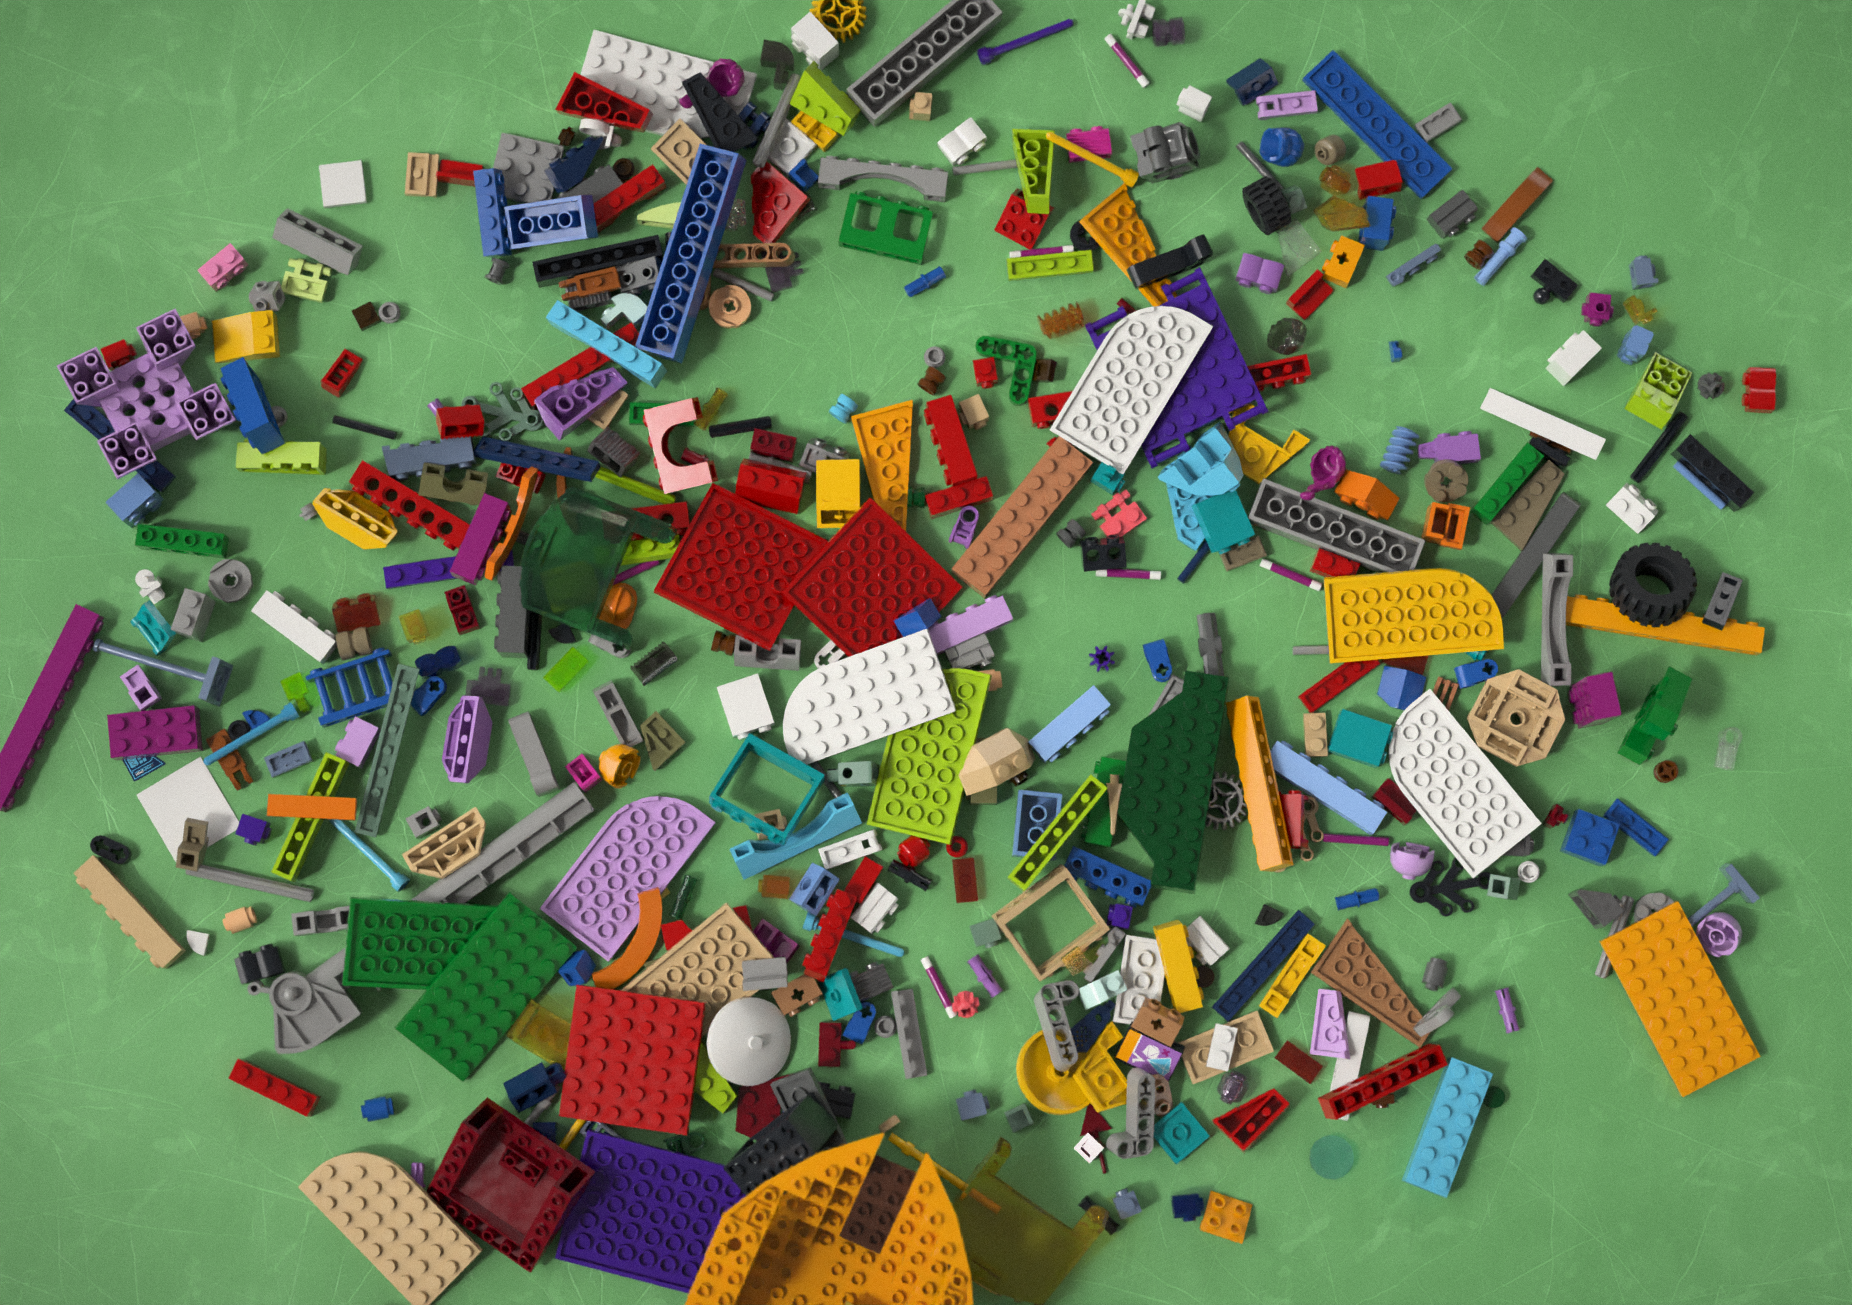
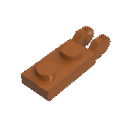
M617 267L574 276L575 278L558 283L559 288L577 286V291L562 295L563 301L622 289Z
M226 729L206 739L213 753L233 742ZM238 749L218 760L226 776L229 777L237 791L241 789V783L236 778L235 773L240 770L246 782L249 784L253 782V778L247 770V765Z

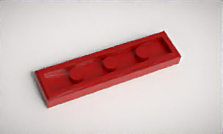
M1379 660L1345 662L1300 694L1298 698L1308 712L1313 713L1378 666L1380 662Z

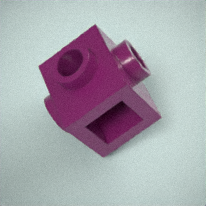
M1590 292L1581 308L1584 322L1590 323V326L1600 327L1606 324L1609 318L1612 319L1614 307L1611 306V295Z

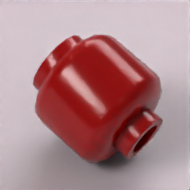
M911 835L899 844L897 855L904 865L916 867L929 857L930 844L927 839Z

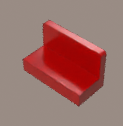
M441 159L439 171H436V178L438 182L475 187L473 171L483 170L484 166Z
M1396 160L1355 169L1359 185L1357 192L1359 200L1367 199L1368 196L1377 197L1401 191L1403 181Z
M1318 269L1286 302L1303 320H1306L1333 292V289L1322 279L1323 274Z
M865 856L844 892L857 896L856 902L861 905L884 866Z

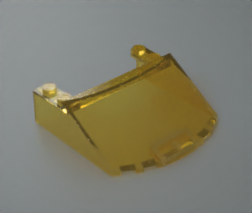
M1000 1137L980 1164H977L951 1205L958 1220L971 1280L1000 1297L1005 1295L1014 1298V1301L1018 1303L1026 1301L1032 1302L1034 1305H1043L1105 1229L1109 1212L1101 1206H1091L1073 1229L1065 1225L995 1176L1012 1152L1011 1144Z

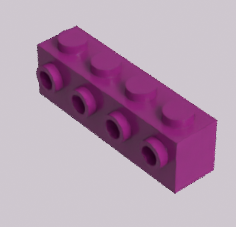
M484 493L450 569L453 577L476 586L478 581L483 580L486 571L484 567L487 560L494 552L495 542H499L502 537L504 522L509 521L512 513L508 502Z

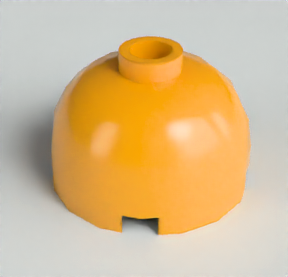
M616 744L603 751L599 757V771L604 781L618 789L627 785L625 781L629 776L633 779L639 768L641 760L640 756L637 755L639 751L624 744Z

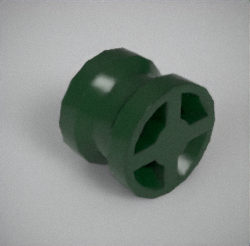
M908 486L907 508H912L913 506L925 508V487L914 489L913 486Z

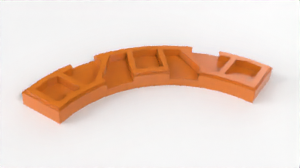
M531 466L522 476L516 500L518 506L516 515L511 514L505 529L507 536L504 542L498 543L494 552L487 560L486 579L491 581L494 579L517 539L532 498L538 468Z
M658 887L637 893L639 900V923L636 934H634L626 951L618 960L597 972L591 973L595 987L617 988L629 980L642 967L656 944L662 921V900Z

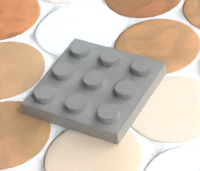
M502 133L493 168L502 170L507 200L520 203L552 200L555 188L544 171L550 167L549 163L557 158L562 159L564 146Z

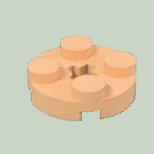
M726 285L720 289L718 288L709 299L710 316L721 327L739 328L748 320L751 314L750 298L738 286ZM734 302L735 310L727 312V308L724 307L725 303Z

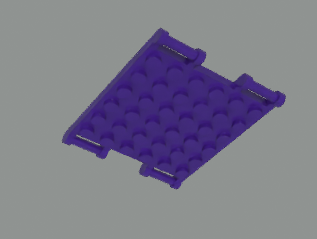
M1200 267L1195 269L1194 273L1170 285L1165 284L1161 286L1168 301L1159 306L1185 310L1210 324L1213 328L1141 445L1152 469L1157 467L1158 463L1183 451L1185 453L1191 448L1185 435L1223 417L1229 431L1236 428V425L1261 413L1264 415L1269 412ZM1197 280L1200 281V286L1174 298L1173 292ZM1124 306L1117 308V311L1093 323L1085 324L1096 350L1099 349L1103 340L1110 332L1109 330L1098 336L1096 330L1128 316ZM1257 401L1258 406L1231 418L1230 413ZM1179 439L1180 444L1156 456L1153 455L1152 451Z

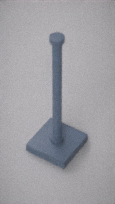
M97 639L93 646L95 652L103 651L201 681L203 685L198 698L219 707L233 665L212 656L207 673L204 674L103 643L101 639Z
M1725 863L1719 870L1729 881V886L1690 916L1688 921L1691 926L1695 925L1733 893H1739L1746 903H1754L1760 897L1732 864Z

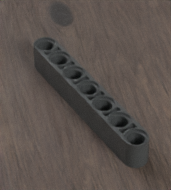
M1562 492L1491 594L1500 611L1501 619H1503L1543 561V553L1550 551L1579 509L1581 503L1565 492Z

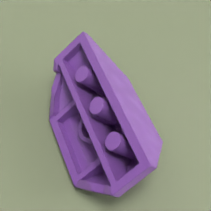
M463 695L448 717L442 762L450 782L469 783L486 766L493 722L482 697Z

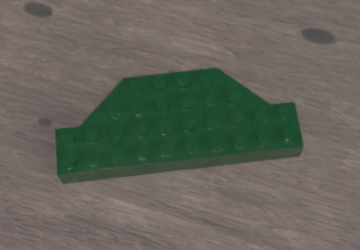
M1185 671L1182 692L1132 727L1118 815L1154 864L1151 878L1152 888L1195 894L1229 687V677Z

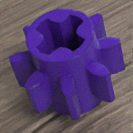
M1096 646V653L1089 654V657L1093 658L1089 666L1095 665L1097 672L1100 671V668H1104L1108 672L1109 668L1107 665L1115 664L1113 660H1110L1114 652L1109 653L1106 651L1107 646L1103 650H1099ZM1101 654H1104L1105 659L1108 660L1104 661L1103 664H1100L1099 659L1096 658L1100 657Z

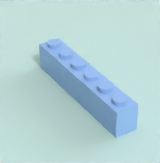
M1282 740L1281 743L1279 741L1274 743L1270 753L1275 774L1307 795L1314 797L1318 802L1367 834H1374L1387 811L1383 810L1384 805L1376 800L1371 802L1365 798L1366 794L1357 788L1353 790L1346 786L1348 784L1347 781L1339 776L1334 778L1328 774L1329 770L1320 764L1318 766L1310 762L1311 758L1300 752V754H1297L1287 742Z

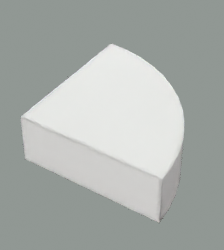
M187 930V941L190 947L196 953L205 956L210 934Z

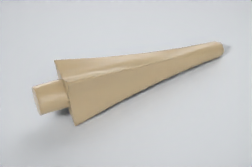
M1110 775V783H1106L1110 809V833L1115 835L1122 784H1119V775Z

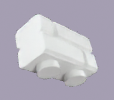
M877 883L851 918L872 934L874 930L878 933L886 923L883 919L887 913L892 915L899 905L896 903L898 898Z
M1201 916L1187 927L1189 937L1186 938L1187 945H1191L1196 951L1197 955L1195 957L1203 966L1205 964L1211 966L1230 949Z

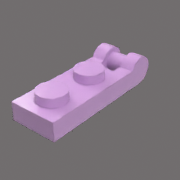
M1315 91L1267 95L1256 98V105L1259 106L1258 120L1315 114L1318 112ZM1273 103L1274 109L1268 110L1267 104Z

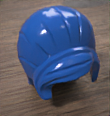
M1268 128L1262 135L1259 152L1261 157L1269 163L1280 167H1290L1301 158L1304 151V142L1301 135L1291 128Z

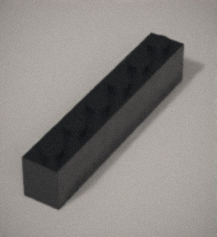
M654 235L537 260L532 263L538 287L542 288L556 285L563 280L575 278L574 276L619 267L653 256L663 259L659 236Z

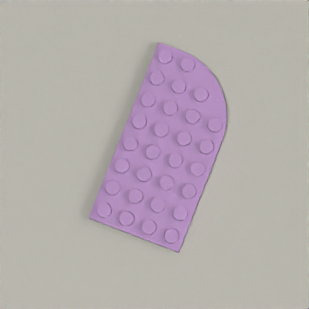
M652 796L627 804L608 819L539 909L609 962L639 923V900L637 893L658 887L661 895L716 823L691 804L676 798Z

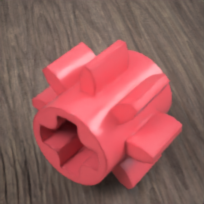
M969 991L958 993L957 996H954V1002L952 1003L953 1012L958 1011V1017L970 1018L975 1013H978L977 1007L980 1006L979 998L974 997L973 992Z

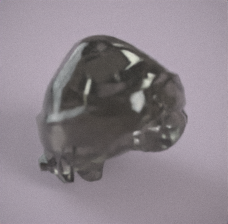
M1282 318L1278 320L1276 324L1271 325V329L1267 334L1268 348L1277 354L1285 356L1298 352L1305 344L1306 326L1295 318Z

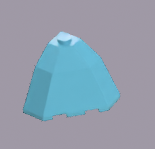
M1219 422L1198 437V441L1193 448L1190 446L1191 449L1189 451L1180 453L1177 456L1178 458L1163 468L1158 475L1160 481L1197 496L1221 495L1228 490L1233 492L1241 485L1240 481L1243 477L1240 458L1223 424Z

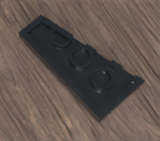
M702 72L682 81L715 148L736 152L759 140Z

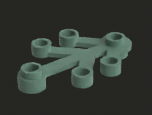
M493 382L489 390L492 395L496 396L502 408L480 403L473 396H467L462 400L461 406L466 405L468 401H473L474 405H480L483 413L499 416L488 424L484 423V427H488L489 431L483 433V437H488L492 431L511 420L520 423L510 429H501L499 438L502 441L509 442L513 436L526 429L536 431L543 424L540 412L530 409L524 399L523 391L518 387L510 391V396L514 401H517L523 413L513 410L503 393L502 385L498 382ZM499 386V392H493V387ZM515 391L521 392L520 397L515 398L513 397V393ZM530 417H535L536 421L534 423L528 422ZM504 432H509L508 438H502Z

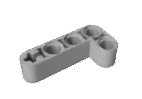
M529 711L508 719L530 774V780L536 795L541 797L560 789Z
M1073 981L1046 984L1034 997L1035 1007L1053 1066L1061 1072L1069 1070L1078 1059L1077 1049L1064 1007L1068 1006L1079 994V987ZM1063 990L1067 991L1070 997L1066 996ZM1043 994H1046L1050 1000L1044 998ZM1049 1014L1053 1015L1056 1021L1052 1020ZM1056 1035L1060 1036L1062 1041H1059Z
M1139 1067L1130 1070L1127 1076L1126 1131L1110 1135L1106 1142L1108 1150L1121 1159L1148 1155L1154 1145L1155 1078Z

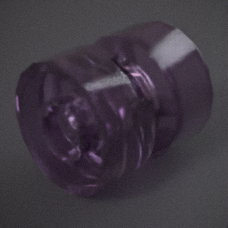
M1173 17L1169 21L1165 19L1152 20L1154 47L1167 46L1168 43L1172 45L1185 44V30L1182 17Z

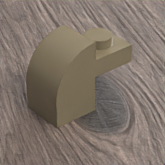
M192 818L185 820L183 841L177 850L176 868L198 871L203 863L209 837H207L209 822Z

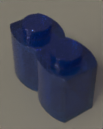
M456 646L443 647L435 654H425L415 660L416 667L420 668L419 675L423 679L433 676L437 677L443 671H454L464 664L459 649Z

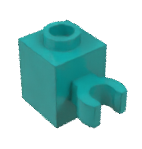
M1101 462L1091 478V482L1113 495L1115 490L1119 492L1126 482L1123 480L1125 473L1121 474L1113 466H1108Z

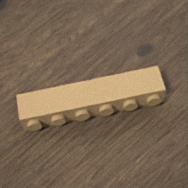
M92 855L74 872L77 877L75 881L84 890L86 888L92 893L90 897L98 905L101 903L107 909L105 913L113 921L116 919L122 925L120 929L128 937L130 935L133 936L136 940L134 944L143 953L145 951L148 952L151 956L149 960L154 966L167 969L186 951L98 856Z

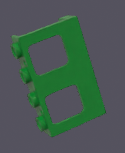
M860 191L850 193L839 236V246L922 265L931 220L933 219V211H930V208L925 206L911 207L907 202L897 201V203L890 202L882 196H876V198L868 197V194ZM856 203L881 208L875 231L871 232L852 226ZM898 212L923 218L916 241L897 238L893 235Z

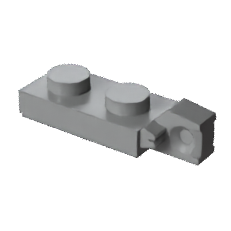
M1114 927L1107 934L1108 944L1107 946L1102 944L1095 954L1098 956L1095 963L1089 962L1083 973L1086 974L1084 980L1088 983H1092L1125 936V933L1117 927Z

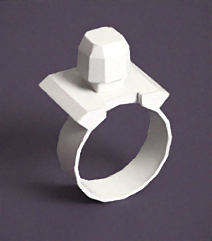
M594 119L581 120L579 127L581 132L595 137H603L598 150L609 147L615 148L621 145L622 138L613 133L614 126Z

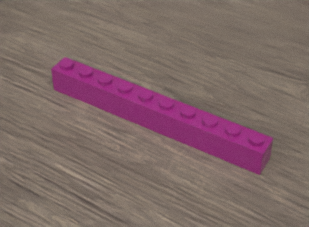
M75 604L0 752V811L6 812L7 809L13 806L15 802L14 795L17 789L20 790L25 782L24 775L27 770L32 768L35 762L33 757L36 751L42 748L46 732L50 731L55 722L53 718L56 712L62 709L65 702L63 698L66 692L72 689L74 685L73 678L76 672L81 671L86 652L89 653L91 651L96 633H99L103 628L104 617L80 605Z

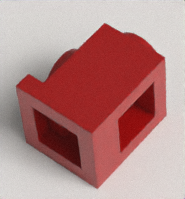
M125 339L100 349L110 371L115 370L117 366L121 367L129 363L137 355L133 344H129Z

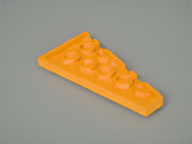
M1123 184L1079 222L1130 279L1126 270L1136 263L1155 257L1154 251L1156 249L1143 221L1139 219L1135 211L1136 206L1133 200H1130L1126 184ZM1164 279L1138 290L1155 307L1168 301L1161 286L1172 283L1170 280ZM1173 292L1174 298L1177 297L1176 292Z
M913 400L851 416L873 499L905 531Z

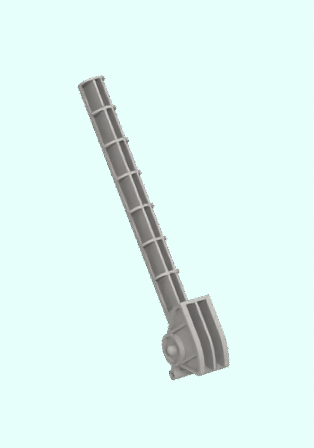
M573 782L483 847L479 856L447 877L440 878L411 900L465 904L595 810L575 782ZM345 948L307 975L302 972L291 971L279 976L271 986L264 985L260 980H256L248 985L247 990L251 995H257L261 992L269 993L274 1011L275 1050L278 1054L298 1053L309 1050L323 1042L363 1012L347 990L351 986L342 985Z

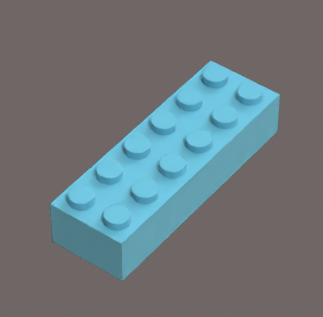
M1453 1057L1447 1058L1448 1065L1443 1069L1402 1181L1445 1198L1448 1196L1493 1073Z

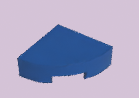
M1389 341L1392 363L1399 362L1403 357L1398 341Z
M248 710L242 713L251 730L271 719L265 713L256 710Z

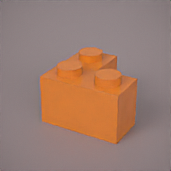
M1345 470L1334 491L1341 497L1340 501L1348 506L1355 504L1358 508L1367 511V516L1374 520L1381 518L1388 521L1400 499L1377 478Z

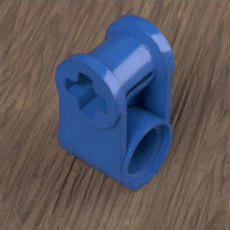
M1164 639L1144 644V654L1149 663L1153 678L1157 682L1168 681L1172 674V666ZM1159 667H1162L1163 670L1167 669L1165 676H1162L1161 673H1157L1159 671Z
M1485 659L1455 667L1454 671L1460 689L1468 688L1493 678L1498 672L1497 663L1491 659ZM1486 666V668H1491V672H1483L1482 669Z
M436 676L430 677L414 691L410 706L421 717L447 691L445 680ZM433 682H440V684L438 685L440 688L439 691H432V689L434 688L432 685Z
M867 1001L862 1002L861 1005L863 1008L869 1006L872 1015L862 1017L860 1010L854 1012L842 1035L861 1045L870 1030V1025L876 1014L874 1005Z

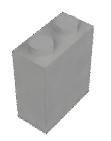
M185 588L171 630L183 637L202 642L216 601L206 594Z

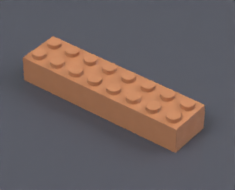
M1059 436L952 567L951 572L985 599L1091 469L1093 462Z

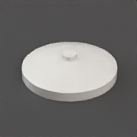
M743 997L726 1004L714 1017L707 1036V1051L715 1070L729 1082L743 1086L759 1085L773 1078L785 1064L791 1045L790 1028L783 1013L771 1002L755 997Z

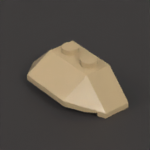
M1004 728L973 745L965 760L963 769L958 775L966 795L995 787L1030 768L1036 758L1028 743V739L1009 728Z
M474 807L403 853L402 856L412 872L443 879L480 855L486 822L478 809Z

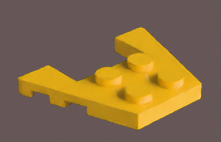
M1250 403L1234 411L1233 417L1241 413H1244L1254 408L1255 406ZM1246 421L1236 425V428L1229 431L1228 434L1240 458L1243 475L1257 484H1260L1263 478L1266 479L1310 441L1309 438L1293 430L1285 445L1281 448L1244 426Z
M1113 1022L1105 1026L1072 1076L1097 1113L1125 1105L1127 1102V1079L1107 1052L1110 1047L1123 1038Z

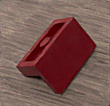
M1389 778L1371 796L1373 800L1384 805V809L1403 826L1412 819V816L1417 811L1398 785Z

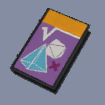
M1131 1021L1114 1059L1133 1068L1139 1067L1151 1075L1161 1074L1169 1082L1184 1053L1185 1046L1174 1041L1170 1047L1132 1028L1133 1021Z

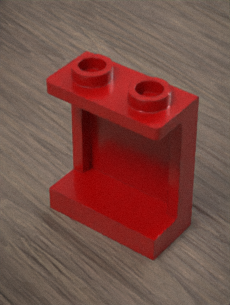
M1296 790L1288 791V794H1281L1279 791L1290 849H1308V840L1304 839V801H1308V796L1301 794L1302 791Z

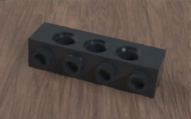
M1691 434L1670 454L1718 495L1733 512L1741 508L1754 494L1745 483Z

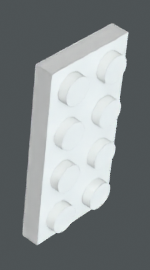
M1125 935L1120 975L1127 990L1116 996L1113 1022L1130 1024L1134 1020L1145 997L1161 1002L1165 973L1156 939Z

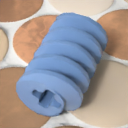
M1396 426L1397 429L1392 431L1394 437L1389 439L1391 445L1386 447L1388 453L1383 455L1385 461H1381L1380 466L1389 472L1402 474L1400 470H1407L1408 468L1403 462H1410L1406 454H1413L1409 446L1417 445L1412 441V438L1418 439L1420 436L1410 429Z

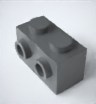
M653 256L617 267L622 288L620 289L621 292L639 296L642 294V291H653L663 259Z

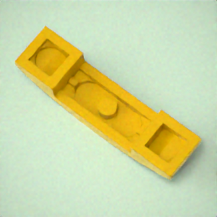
M1307 933L1269 988L1259 1006L1278 1018L1289 1002L1290 997L1326 945Z

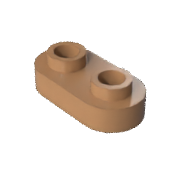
M1154 1074L1152 1075L1155 1078L1154 1113L1157 1116H1165L1173 1108L1169 1083L1163 1075Z

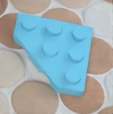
M1166 483L1177 539L1196 552L1205 537L1191 506L1214 495L1197 496Z

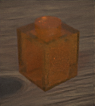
M763 875V880L759 879L758 892L762 893V898L788 900L790 877Z

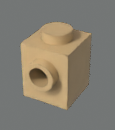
M979 394L959 402L961 410L959 417L963 425L967 424L969 429L975 428V430L987 425L986 422L989 421V415Z

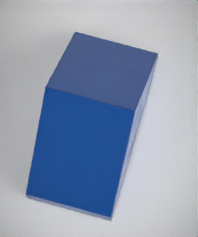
M929 598L893 621L901 635L905 637L928 629L941 615Z

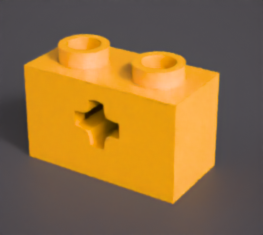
M1342 235L1339 241L1334 240L1329 251L1333 255L1330 260H1325L1321 270L1325 272L1323 279L1346 288L1365 245ZM1341 257L1344 258L1343 265L1339 264Z

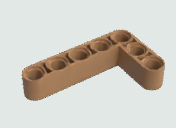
M785 243L720 244L717 255L725 252V257L722 260L715 258L713 268L787 267L794 262L795 254ZM767 251V256L764 259H758L761 252ZM782 251H788L786 258L779 259ZM746 252L744 259L737 260L739 253ZM711 274L699 310L708 308L711 297Z

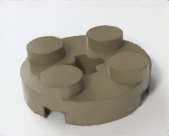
M1444 459L1435 462L1430 467V470L1424 477V485L1428 494L1436 502H1451L1466 494L1468 475L1461 464L1459 465L1450 459ZM1444 477L1452 479L1447 485L1441 484L1444 481Z

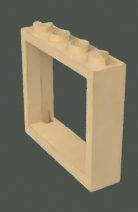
M1062 864L992 915L999 928L1040 982L1048 976L1052 977L1055 970L1068 965L1072 960L1071 958L1077 954L1084 953L1091 943L1095 940H1101L1102 936L1110 930L1070 872ZM1065 880L1096 924L1040 966L1036 967L1006 923Z

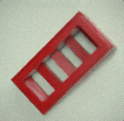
M344 349L322 378L321 387L339 398L360 367L363 359ZM347 359L354 364L351 366L344 362V360ZM340 366L347 369L348 372H345L342 369H340ZM338 374L339 376L343 377V379L341 380L334 375Z

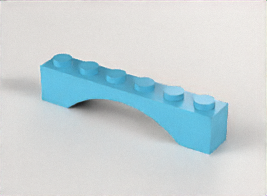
M558 300L546 316V319L553 327L601 352L655 389L667 372L664 365Z
M845 793L827 802L814 820L791 834L785 846L780 843L775 844L770 840H747L729 850L745 880L852 829L862 822L848 793Z

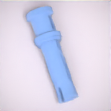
M1513 227L1510 235L1499 243V249L1474 276V279L1480 285L1485 286L1506 259L1516 254L1515 250L1521 243L1527 241L1525 234Z

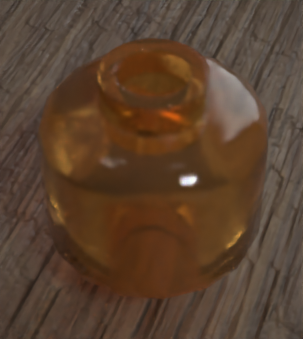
M1338 165L1326 166L1319 176L1320 187L1333 196H1339L1342 193L1346 194L1351 187L1349 182L1350 174Z

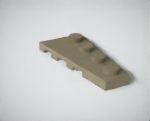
M1548 460L1490 522L1520 551L1525 547L1561 482L1564 473Z

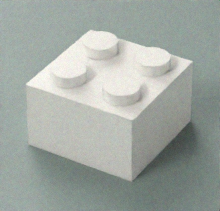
M811 12L791 28L792 46L797 52H803L806 55V61L809 65L815 61L819 65L818 68L823 70L839 56L838 41Z
M1584 330L1579 335L1575 332L1562 345L1565 349L1563 350L1560 347L1547 360L1550 364L1545 369L1563 386L1602 349Z

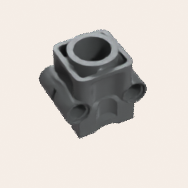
M1181 122L1165 127L1152 126L1144 129L1141 133L1130 136L1132 146L1138 156L1137 167L1139 176L1143 179H1148L1152 184L1162 180L1180 178L1184 175L1183 172L1199 168L1198 160L1200 159V153L1196 137L1192 129Z

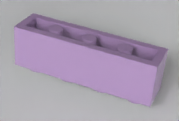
M993 595L985 599V604L980 606L973 604L965 608V613L960 615L957 612L946 617L947 621L940 624L936 621L931 625L928 631L937 656L945 653L946 649L982 633L987 634L1013 622V617L1003 595L1000 597Z

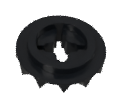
M1080 220L1075 222L1070 231V239L1073 246L1080 251L1098 249L1100 245L1092 236L1089 239V243H1087L1084 237H1079L1084 234L1085 228L1079 222Z

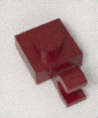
M1555 804L1550 809L1542 825L1551 829L1555 825L1559 826L1560 823L1565 824L1569 815L1563 814L1564 808Z

